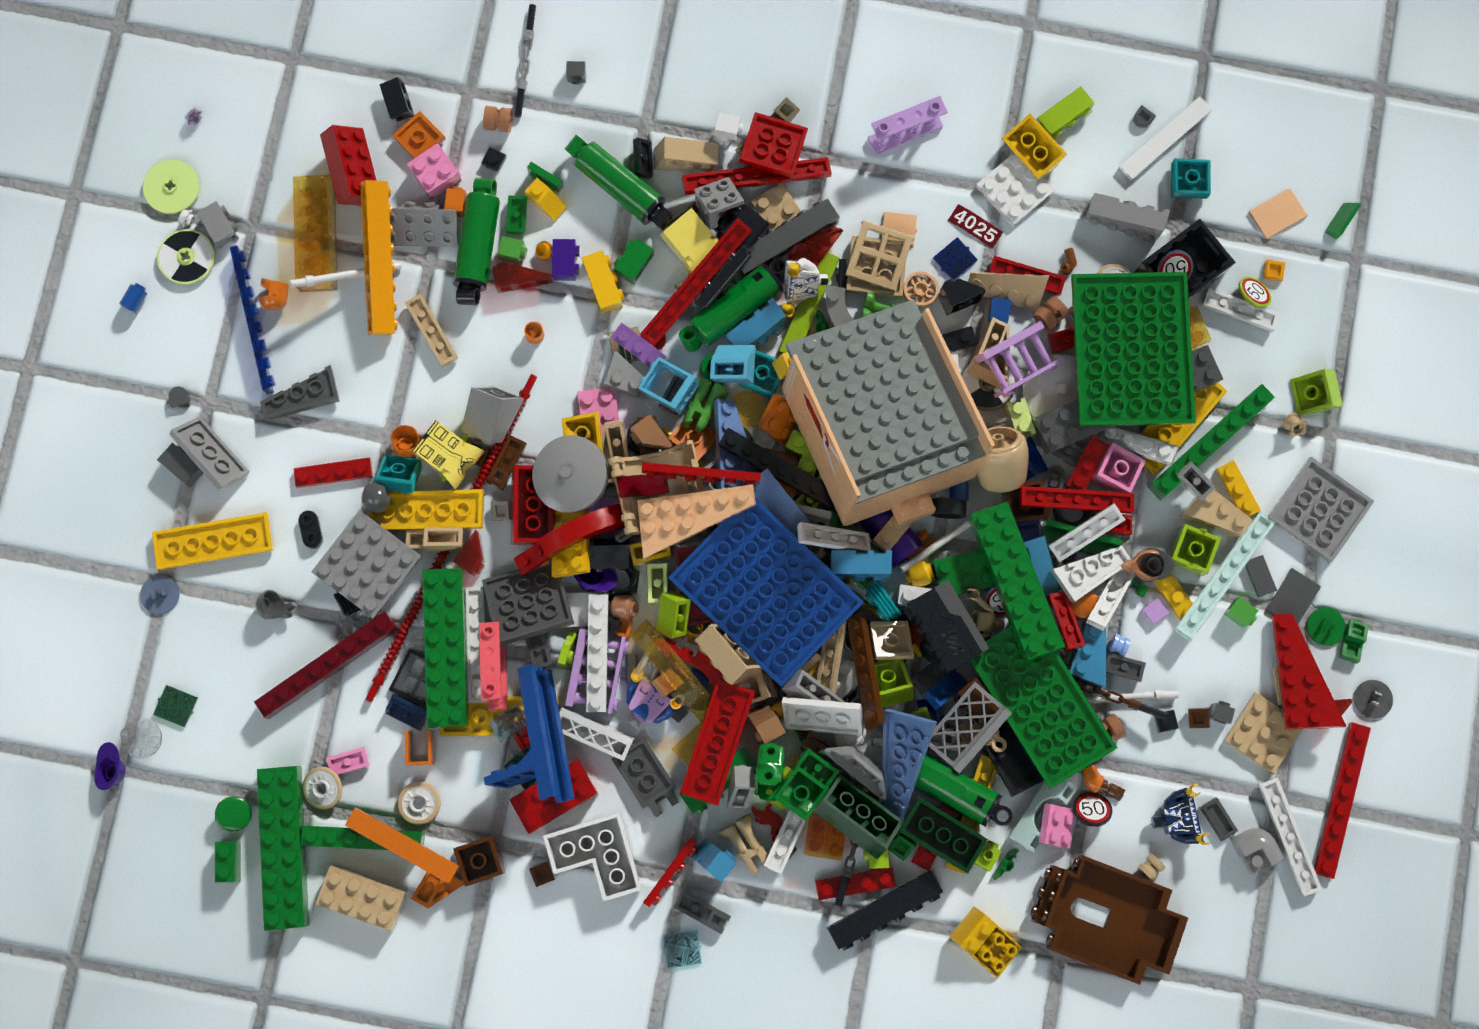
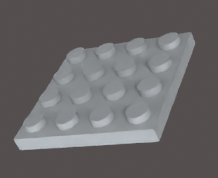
M1309 457L1268 517L1275 521V524L1331 563L1374 503V500L1313 457Z
M359 510L311 572L374 619L422 556Z

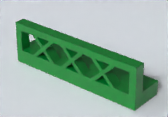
M1047 519L1043 523L1040 537L1045 536L1046 543L1051 544L1076 527ZM1101 535L1077 552L1093 556L1121 546L1122 540Z

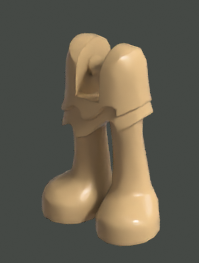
M749 813L738 819L735 824L751 848L745 846L734 824L728 825L718 833L722 839H728L733 843L738 851L736 854L739 856V859L742 860L753 875H756L759 871L751 859L758 855L759 860L764 865L768 854L752 831L751 824L753 818Z

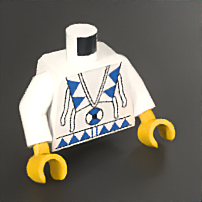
M801 258L798 261H786L782 292L787 303L782 304V309L785 310L783 312L787 317L793 316L795 308L799 303L817 295L818 285L828 284V275L820 274L816 265L805 258Z

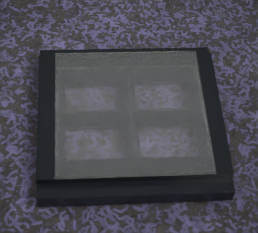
M409 648L389 690L426 708L425 655Z

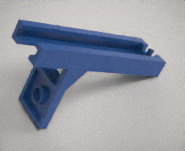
M531 664L517 669L531 749L518 764L510 765L504 771H492L491 775L484 777V784L508 789L536 779L539 800H548L549 797H555L557 803H563L575 799L552 670L542 669V667L537 669V666Z

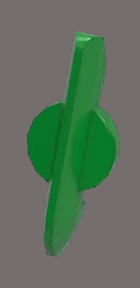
M817 310L819 322L816 324V331L821 332L829 329V324L826 322L823 313Z
M1014 848L1005 855L991 876L993 879L996 880L1005 871L1009 872L1013 869L1014 862L1012 860L1013 858L1016 859L1019 849Z

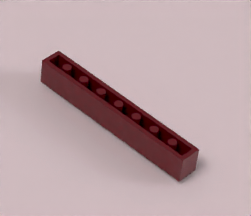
M384 611L255 700V705L264 718L271 719L398 631L399 627L390 614Z

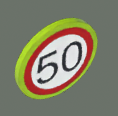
M1243 277L1239 281V291L1250 304L1259 308H1265L1271 303V294L1262 282L1253 277Z

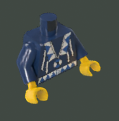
M1198 784L1172 792L1164 800L1163 806L1160 807L1161 815L1151 817L1153 828L1164 827L1165 834H1170L1173 840L1183 844H1211V842L1206 843L1203 839L1205 835L1210 834H1201L1194 797L1198 796L1201 792L1194 793L1192 788L1198 786Z

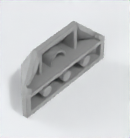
M856 746L834 747L820 750L817 753L825 761L838 769L850 782L877 802L885 801L886 793L882 770L877 767L878 764L874 760L864 756L860 748Z

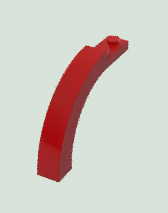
M621 504L611 505L583 515L539 538V542L514 558L521 575H527L557 554L579 542L607 531L625 528V524L621 520V515H623Z
M668 637L665 640L660 638L658 641V646L702 671L714 688L717 679L725 681L721 671L716 669L711 664V659L698 650L694 657L692 656L693 651L684 646L682 649L676 647L677 642Z

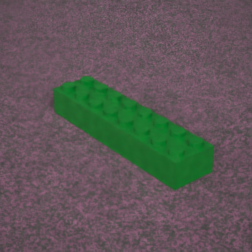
M1006 501L972 513L968 520L1024 663L1062 651L1065 647L1008 502Z
M462 568L422 570L427 727L469 726L464 571Z
M288 766L257 769L264 931L309 926L306 849L305 846H300L302 826H304L302 767Z

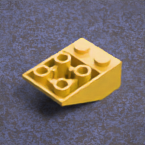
M974 906L949 936L997 979L1022 948L986 914Z

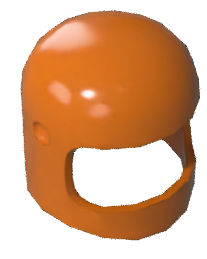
M262 278L260 285L268 290V296L259 297L261 306L272 311L283 309L287 304L289 285Z

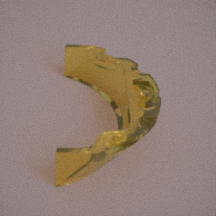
M646 619L630 637L669 682L699 722L703 724L711 696L672 647Z

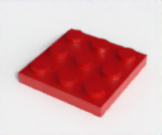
M755 112L739 163L793 179L808 128Z

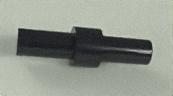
M839 259L836 282H838V287L845 288L848 277L845 276L846 259Z

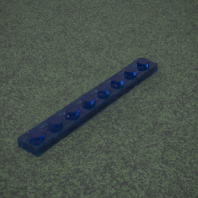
M237 245L230 247V252L262 390L266 394L274 393L275 379L269 372L271 362L269 357H266L265 350H267V345L261 337L263 327L261 322H258L256 316L259 315L257 304L253 303L252 297H255V293L248 281L251 279V276L244 262H247L246 255Z

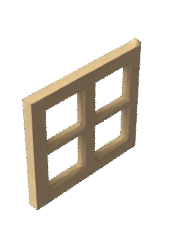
M863 220L861 221L862 226L845 276L895 292L911 243L915 238L911 235ZM868 230L884 235L879 251L863 246ZM888 237L904 241L899 258L883 253ZM860 254L876 259L871 275L855 270ZM880 260L896 265L891 281L875 277Z

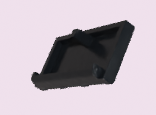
M743 244L737 253L733 252L727 259L728 263L712 282L709 281L703 288L704 292L694 304L699 308L704 307L708 309L730 282L735 285L737 281L734 277L751 259L752 256L750 254L755 248L750 244Z
M1005 721L999 728V737L1006 741V749L1002 753H996L992 750L991 745H984L983 747L1012 798L1042 783L1044 780L1010 725ZM1000 742L995 743L996 747H1002Z

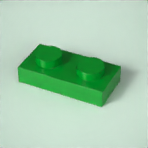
M530 162L527 166L530 178L533 180L538 178L552 191L561 192L564 187L562 180L533 162Z
M508 195L507 234H526L527 196Z

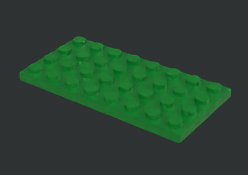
M1008 627L985 641L989 649L970 661L990 695L1011 711V715L1006 721L1049 789L1118 748L1057 652L1024 663L1011 627Z

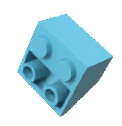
M718 345L711 359L710 379L716 383H753L756 346Z

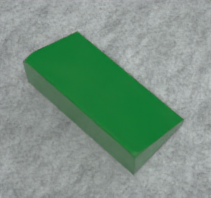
M1343 203L1326 228L1325 233L1335 240L1338 239L1346 230L1361 204Z

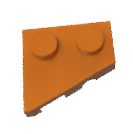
M426 872L411 899L426 908H430L463 886L464 882L454 876L451 883L448 884Z

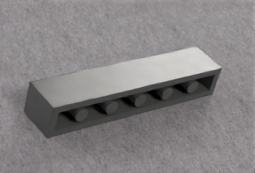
M828 199L817 201L811 209L802 210L797 214L796 218L785 220L781 227L776 230L772 228L766 232V236L761 239L758 238L752 244L755 249L750 254L752 256L751 259L739 271L742 277H746L762 264L769 265L773 260L781 258L839 223L840 216Z

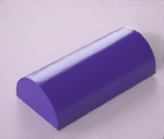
M888 510L858 522L866 533H869V537L873 541L894 514L892 510ZM911 527L906 530L891 549L893 568H896L912 554L925 547Z

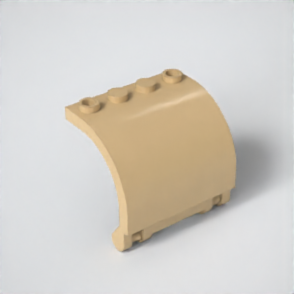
M687 440L672 448L651 454L608 458L609 465L612 466L611 475L612 478H615L617 491L616 477L641 475L642 462L699 467L693 440ZM685 477L667 479L669 492L619 497L623 513L621 520L625 524V535L641 534L637 500L705 491L702 479H697V481H687Z

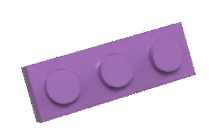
M622 322L610 337L648 367L658 357L664 360L667 358V356Z

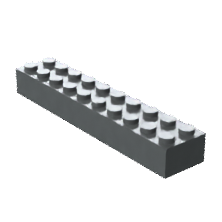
M1208 345L1192 351L1194 393L1223 380ZM1077 400L1032 419L1037 438L1045 456L1115 427H1079Z

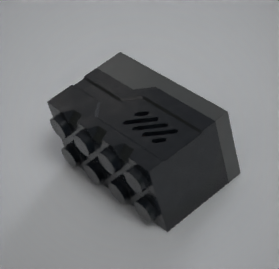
M949 580L907 603L905 614L910 622L914 621L917 625L915 631L920 639L924 637L927 642L925 648L929 655L932 656L934 654L936 657L935 665L940 673L944 672L947 675L989 649Z

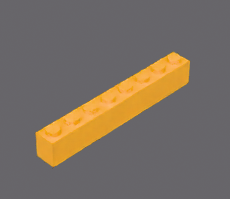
M365 180L360 183L367 331L368 335H392L397 330V320L394 316L397 305L393 296L396 285L392 275L395 271V265L392 262L394 246L391 243L393 227L390 224L392 207L389 205L391 188L388 186V181Z

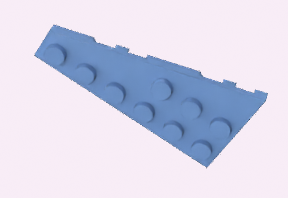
M717 398L714 400L717 469L759 473L755 466L718 446L727 428L746 437L735 402ZM717 480L718 489L745 486L741 482H736V485L724 484V481Z
M887 709L884 710L885 723L883 725L882 773L886 799L881 802V805L903 820L937 721Z

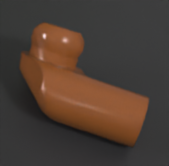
M1073 248L1064 250L1067 260L1061 265L1060 270L1065 275L1072 273L1077 266Z

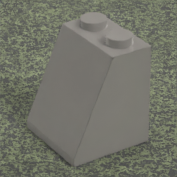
M494 386L471 387L461 431L467 433L469 438L483 440V443L487 445L502 443L524 398Z

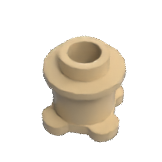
M1291 413L1285 417L1283 427L1290 431L1288 435L1291 438L1306 434V425L1308 424L1306 419L1300 420V416L1296 413Z

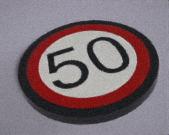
M1082 793L1077 796L1073 803L1074 815L1085 825L1092 827L1103 826L1112 817L1113 810L1110 802L1098 793Z

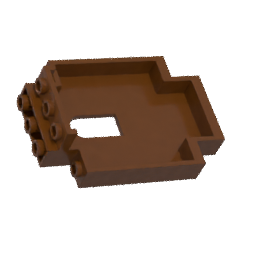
M1079 855L1078 858L1074 859L1072 865L1073 872L1055 865H1050V868H1046L1043 875L1045 882L1043 887H1039L1036 896L1039 899L1037 905H1033L1030 916L1032 917V922L1053 929L1046 939L1047 949L1139 985L1141 984L1146 967L1168 975L1170 974L1188 921V917L1166 909L1172 893L1171 889L1084 855ZM1077 898H1082L1111 909L1105 927L1103 928L1075 917L1071 912V903Z

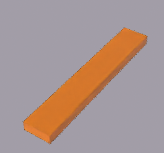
M356 807L345 826L448 884L451 883L460 867Z

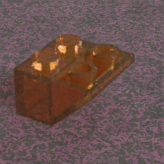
M810 815L808 817L803 855L842 861L845 835L823 818Z

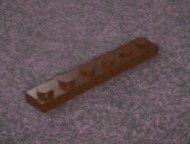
M858 612L849 617L847 623L865 728L872 730L884 724L885 721L866 614Z

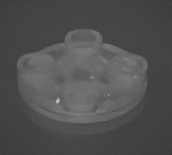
M135 719L129 722L120 732L123 749L127 754L136 758H146L153 755L159 749L162 742V733L159 726L148 719Z

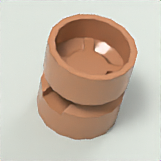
M486 105L483 114V129L495 131L498 128L500 132L510 133L513 122V109L502 107L498 110L495 106Z
M1052 296L1044 303V307H1040L1033 313V318L1037 323L1041 321L1044 326L1043 329L1050 332L1058 324L1057 321H1062L1069 314V311L1060 299Z
M1115 714L1104 718L1102 724L1113 740L1117 741L1126 736L1125 729Z

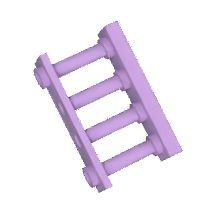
M941 96L871 123L875 134L868 136V141L874 155L942 129L943 124L939 117L948 112Z
M1041 321L974 357L977 364L985 361L986 364L988 363L1002 389L994 394L995 398L1001 395L1004 398L1014 393L1013 389L1044 371L1049 373L1057 369L1056 365L1062 362L1061 358L1053 362L1051 361L1038 337L1040 335L1038 331L1044 328ZM1026 337L1032 340L1045 366L1038 370L1024 345ZM1012 345L1015 348L1017 347L1031 373L1024 378L1009 352V347ZM997 353L1003 356L1016 380L1015 383L1009 386L994 360Z
M585 629L579 630L565 706L574 708L575 704L578 703L586 704L587 696L580 695L577 692L578 685H582V683L587 684V676L581 673L582 666L587 664L585 649L586 646L588 647V630ZM622 636L621 643L608 641L609 649L619 650L617 662L607 660V668L616 669L614 681L607 680V688L612 689L610 700H607L606 703L609 715H612L613 711H617L619 700L615 699L623 656L624 653H628L629 642H626L627 638Z

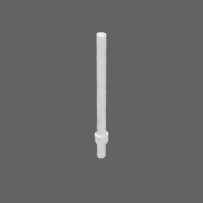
M401 262L394 263L395 270L402 269ZM361 268L319 276L307 275L301 279L290 280V287H312L318 283L365 276V270Z
M990 503L983 509L992 507L993 505ZM967 519L899 567L900 570L905 573L910 567L922 561L971 527L969 520Z
M1154 690V692L1121 694L1125 699L1130 700L1133 698L1138 701L1154 700L1159 702L1164 701V699L1179 698L1178 691ZM1113 694L1109 697L1111 699L1119 701V696ZM1102 695L1085 696L1090 704L1111 702Z

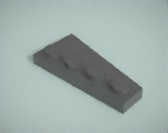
M331 365L325 367V370L319 373L315 372L310 375L308 379L293 384L291 388L285 391L281 390L261 401L264 420L270 421L339 402L340 399Z

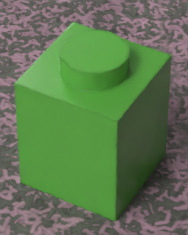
M502 236L497 254L499 259L521 264L522 259L526 258L528 248H526L524 241Z
M1238 597L1232 601L1224 615L1243 628L1248 625L1251 626L1256 621L1257 617L1255 615L1258 610L1241 597Z

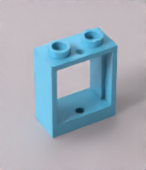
M658 357L651 364L646 377L641 379L638 389L646 397L680 415L700 382L695 376ZM664 370L685 380L671 402L651 392Z

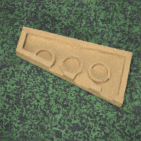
M970 272L968 282L985 288L984 297L1011 300V305L1037 311L1049 275Z

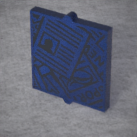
M958 237L933 257L934 261L941 267V271H944L953 280L978 260L971 253L969 247H966Z

